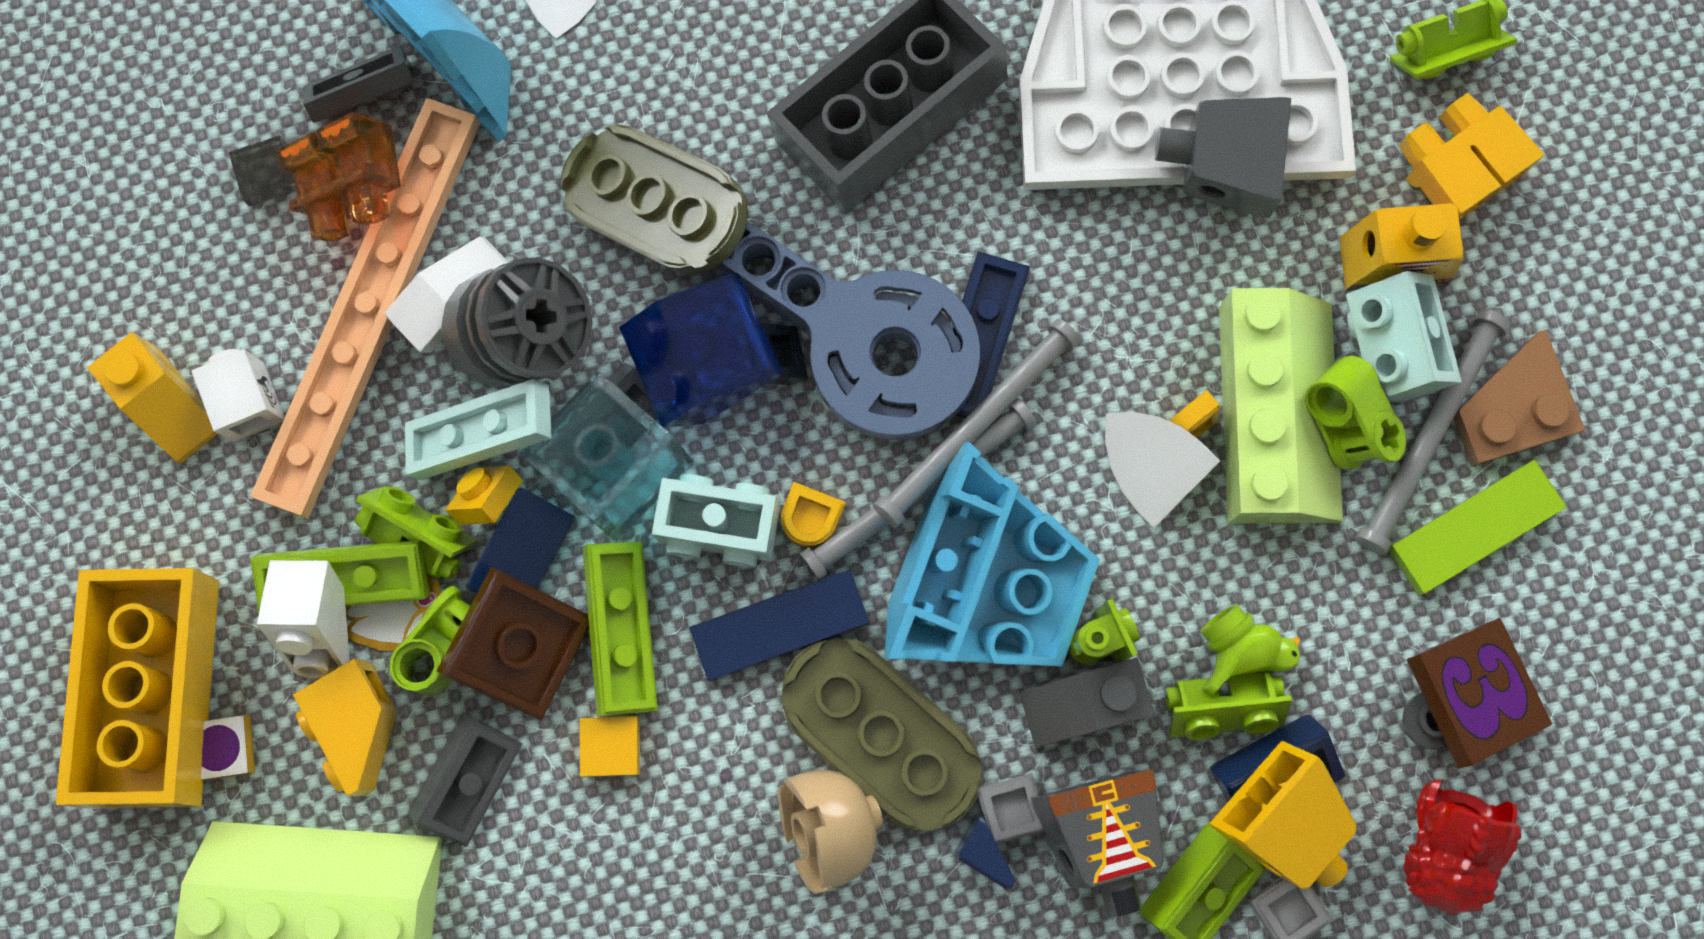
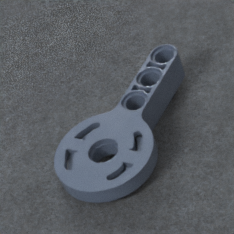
M748 221L736 249L726 260L713 268L721 276L811 337V366L819 394L830 411L844 424L857 432L884 440H906L921 437L949 422L961 410L973 390L980 362V343L976 325L961 299L944 284L931 277L912 271L886 270L870 273L853 281H837ZM766 257L771 259L775 264L764 275L756 276L746 271L747 265L755 258ZM802 287L813 288L820 294L815 303L805 307L795 305L790 301V297L797 289ZM887 289H888V290H893V291L910 292V293H914V294L920 295V297L918 298V297H915V296H912V295L898 294V293H892V292H890V291H884V292L878 293V294L876 295V299H877V300H875L874 295H875V293H877L878 291L887 290ZM942 310H943V311L946 313V315L949 317V319L951 320L952 324H953L954 327H955V330H956L957 334H958L959 337L961 338V341H962V349H961V351H960V348H961L960 340H959V338H958L957 336H955L954 331H953V329H952L950 323H949L948 320L945 318V316L941 313ZM887 340H903L909 343L915 350L917 361L908 373L901 376H889L876 367L873 360L874 353L878 346ZM831 354H839L840 359H841V362H842V365H843L845 371L847 372V374L849 375V377H850L854 382H856L857 380H859L856 384H852V383L847 379L846 375L844 374V372H843V370H842V368H841V366H840L838 357H831V358H830V368H829V366H828V358H829V356H830ZM881 402L897 406H915L917 412L914 414L913 408H894L885 406Z

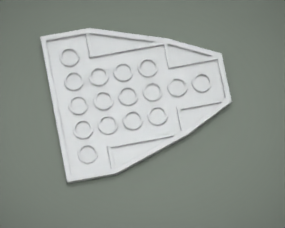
M1317 0L1043 1L1018 88L1024 190L1184 184L1186 164L1155 161V146L1159 128L1189 130L1191 119L1199 102L1222 99L1291 98L1283 181L1351 178L1356 172L1347 66Z

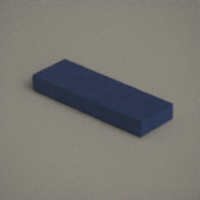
M980 251L977 252L962 302L967 307L977 328L980 343V362L973 390L964 406L955 416L965 419L992 392L1030 266ZM953 327V331H954L955 336H957V337L959 338V340H960V345H961L960 351H961V349H962V341H961V338L959 337V335L957 334V332H956V330H955V327Z
M849 569L689 628L706 678L709 682L806 648L813 643L831 639L870 625L851 570Z

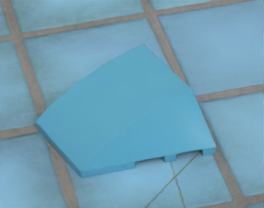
M362 0L395 35L400 32L451 85L463 106L470 113L477 116L481 125L498 143L507 136L511 63L503 52L452 0Z
M969 441L964 442L927 498L888 603L884 658L1063 666L1100 559L1049 513L1044 514L1018 490L1019 486L1009 477L1004 478L980 456L982 453Z

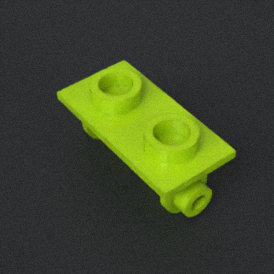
M1480 0L1453 10L1454 29L1450 31L1448 16L1444 14L1405 26L1403 33L1396 36V46L1399 53L1391 55L1390 61L1415 79H1429L1443 74L1447 68L1461 63L1488 59L1496 51L1518 43L1516 37L1501 29V21L1506 20L1508 16L1504 1Z
M384 486L357 497L356 502L364 506L358 512L354 521L356 525L361 527L360 533L377 544L403 542L406 538L410 541L422 540L427 574L437 580L442 576L451 580L459 571L462 563L455 556L476 546L478 540L464 533L462 526L454 519L440 514H432L417 505L415 498L400 488Z
M1112 598L1107 600L1093 613L1096 618L1095 620L1085 624L1080 631L1073 635L1069 646L1070 655L1081 664H1090L1109 655H1113L1115 662L1119 663L1138 654L1133 643L1139 641L1140 636L1129 611L1126 608L1118 610Z
M1268 671L1243 674L1230 678L1226 681L1229 696L1220 697L1219 690L1212 696L1208 695L1203 687L1209 678L1180 680L1175 682V687L1165 688L1167 710H1173L1169 737L1186 736L1194 741L1211 739L1222 732L1244 730L1247 734L1252 735L1269 733L1277 727L1284 726L1292 703L1291 695L1285 696L1282 677H1271Z

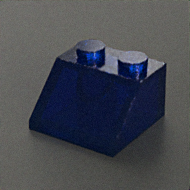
M731 273L659 299L619 327L661 428L705 424L782 374L739 274Z

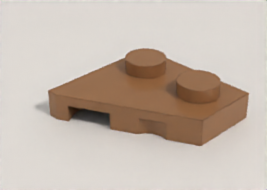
M1546 330L1536 333L1524 343V346L1506 364L1500 367L1474 395L1459 407L1453 420L1471 467L1575 436L1585 431Z

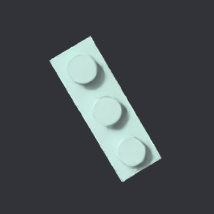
M531 379L405 422L406 475L423 480L551 439L549 384L537 379Z

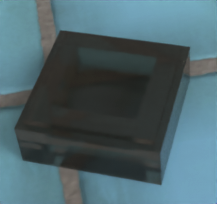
M280 135L228 152L242 201L249 207L301 190L290 154L287 157L281 155V151L287 149L288 146Z

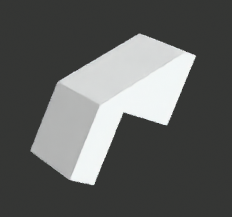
M479 236L419 272L385 311L384 315L420 353H431L444 338L441 324L445 304L456 287L472 276L497 268L502 264H507L508 261L485 237Z

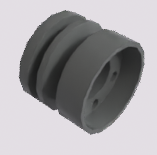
M540 257L515 259L497 268L478 273L459 284L445 304L441 326L445 348L457 368L475 382L498 388L516 385L531 379H543L559 375L576 364L589 344L593 321L589 299L577 278L558 263Z

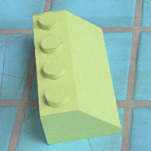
M1232 288L1219 306L1227 524L1343 522L1340 468L1331 459L1328 446L1315 419L1308 411L1305 402L1306 392L1309 387L1335 363L1332 303L1290 288Z
M212 821L181 883L174 939H432L443 837Z

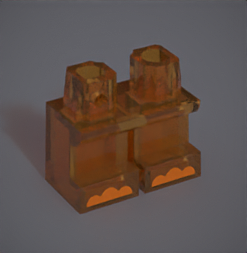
M352 112L317 129L316 134L311 132L276 150L280 170L293 174L297 197L293 198L289 203V211L307 215L312 238L336 242L349 236L347 211H350L352 222L364 225L376 224L390 217L386 193L401 187L391 124Z

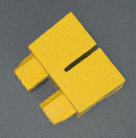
M1466 93L1452 103L1439 116L1455 136L1454 138L1444 143L1431 125L1426 122L1410 132L1398 145L1409 164L1413 167V171L1405 180L1413 187H1420L1433 205L1455 204L1459 220L1524 176L1545 155L1501 105L1488 113L1469 93Z

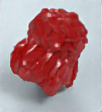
M1444 779L1432 780L1429 784L1423 786L1416 801L1417 808L1415 813L1419 827L1416 837L1417 841L1416 844L1408 846L1409 852L1405 855L1403 865L1404 873L1407 876L1405 881L1410 887L1408 890L1413 896L1420 898L1423 905L1437 906L1439 910L1450 915L1457 916L1462 912H1478L1483 909V904H1488L1494 900V892L1498 887L1497 880L1501 875V870L1506 866L1512 854L1517 851L1518 840L1522 838L1521 828L1516 824L1517 805L1510 801L1502 802L1497 806L1489 805L1474 795L1452 788L1441 790Z

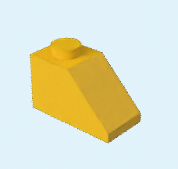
M129 333L87 367L119 409L176 462L183 463L218 434L213 431L203 401L161 349L137 334Z

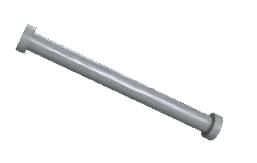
M1481 309L1474 319V324L1477 328L1457 362L1462 383L1442 390L1368 527H1361L1355 540L1366 549L1381 555L1387 554L1392 544L1388 538L1496 339L1505 336L1511 326L1510 321L1502 314L1488 309Z
M1056 319L1048 327L1049 334L945 440L887 498L880 496L873 503V508L883 520L892 527L898 528L905 521L903 513L947 470L964 442L969 441L972 444L1064 350L1071 351L1079 344L1080 338L1077 332L1067 322Z
M1017 398L1009 406V411L995 420L972 445L982 453L980 456L983 457L1022 428L1028 432L1037 425V421L1026 404ZM943 474L905 512L928 497ZM872 508L812 551L808 547L800 553V556L819 581L828 575L827 568L882 530L888 523Z

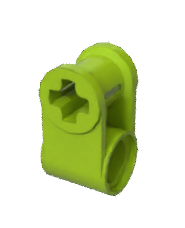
M1344 356L1337 360L1309 387L1305 396L1307 409L1322 433L1331 459L1342 470L1356 469L1364 461L1374 459L1387 463L1401 459L1406 448L1405 430L1389 403L1380 384L1377 372L1370 363L1356 356Z
M451 586L444 590L431 603L422 620L395 649L390 659L389 669L397 685L420 696L440 694L452 682V679L437 672V669L460 627L453 621V617L463 621L470 608V605L461 598L462 591L456 586ZM431 654L434 660L432 674L425 681L415 683L411 676V666L414 660L421 655Z

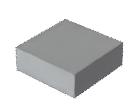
M1032 773L977 788L983 818L997 844L1043 832V827L1031 801V797L1038 796Z
M1282 878L1247 900L1272 939H1307L1334 921L1311 886L1301 890Z

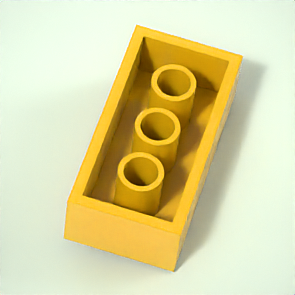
M194 568L79 570L56 805L86 809L202 807L204 780H201L204 721L209 720L219 580Z

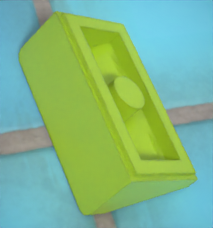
M1207 823L1143 903L1139 913L1169 939H1212L1266 869Z

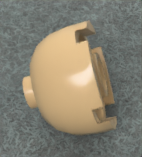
M823 769L785 778L783 780L785 784L779 786L778 789L779 813L786 842L788 843L794 838L798 850L803 857L793 862L806 887L814 894L842 886L858 878L871 863L877 846L876 831L883 827V818L876 799L872 795L865 797L859 785L841 772Z

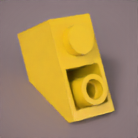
M352 659L296 692L293 696L301 709L296 712V719L300 728L312 742L318 741L327 758L323 762V770L331 785L338 792L344 791L347 796H366L375 790L398 711L372 663Z

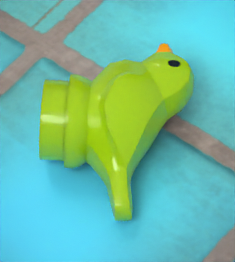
M1237 603L1219 612L1200 630L1207 639L1206 646L1208 649L1217 652L1214 672L1203 687L1210 696L1214 695L1232 677L1262 671H1289L1297 666L1300 659L1299 637L1285 638L1268 624H1255L1251 613H1244Z

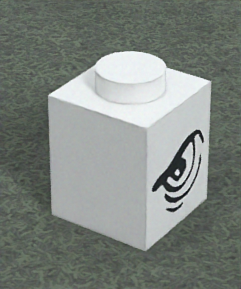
M228 349L218 352L208 359V364L191 370L214 432L233 442H237L283 422L285 417L264 362L245 349Z

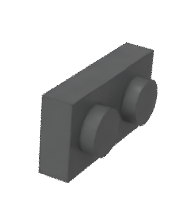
M401 45L303 86V105L313 123L326 118L331 122L342 120L352 115L358 109L357 105L376 97L379 101H385L402 94L407 89V85L414 82L411 63Z

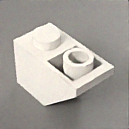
M270 561L257 625L289 669L302 677L322 678L349 662L344 586L328 561Z

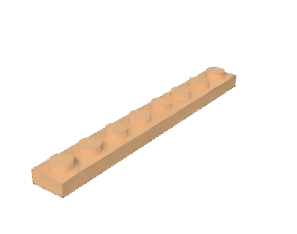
M429 98L425 99L250 497L309 519L393 326V323L384 313L413 280L481 123L475 114Z

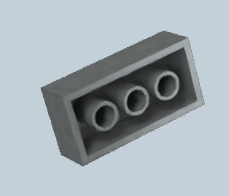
M903 0L766 112L775 141L831 201L846 214L1008 80L1006 46L958 0Z

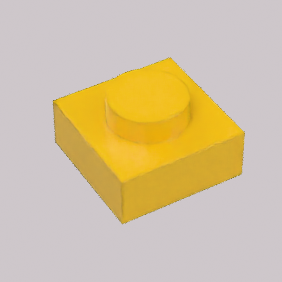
M510 465L474 468L461 478L456 487L457 493L445 511L459 525L495 523L523 482V479Z

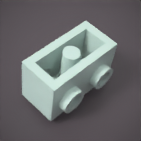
M1405 271L1346 294L1350 309L1347 317L1350 331L1358 340L1362 359L1370 363L1377 372L1380 384L1389 402H1404L1462 383L1433 275Z
M681 474L679 480L662 478L652 535L660 544L667 545V554L688 559H700L701 551L723 554V563L744 568H756L757 560L771 562L780 504L775 495H769L768 488L749 483H736L735 489L713 486L714 480L692 474Z

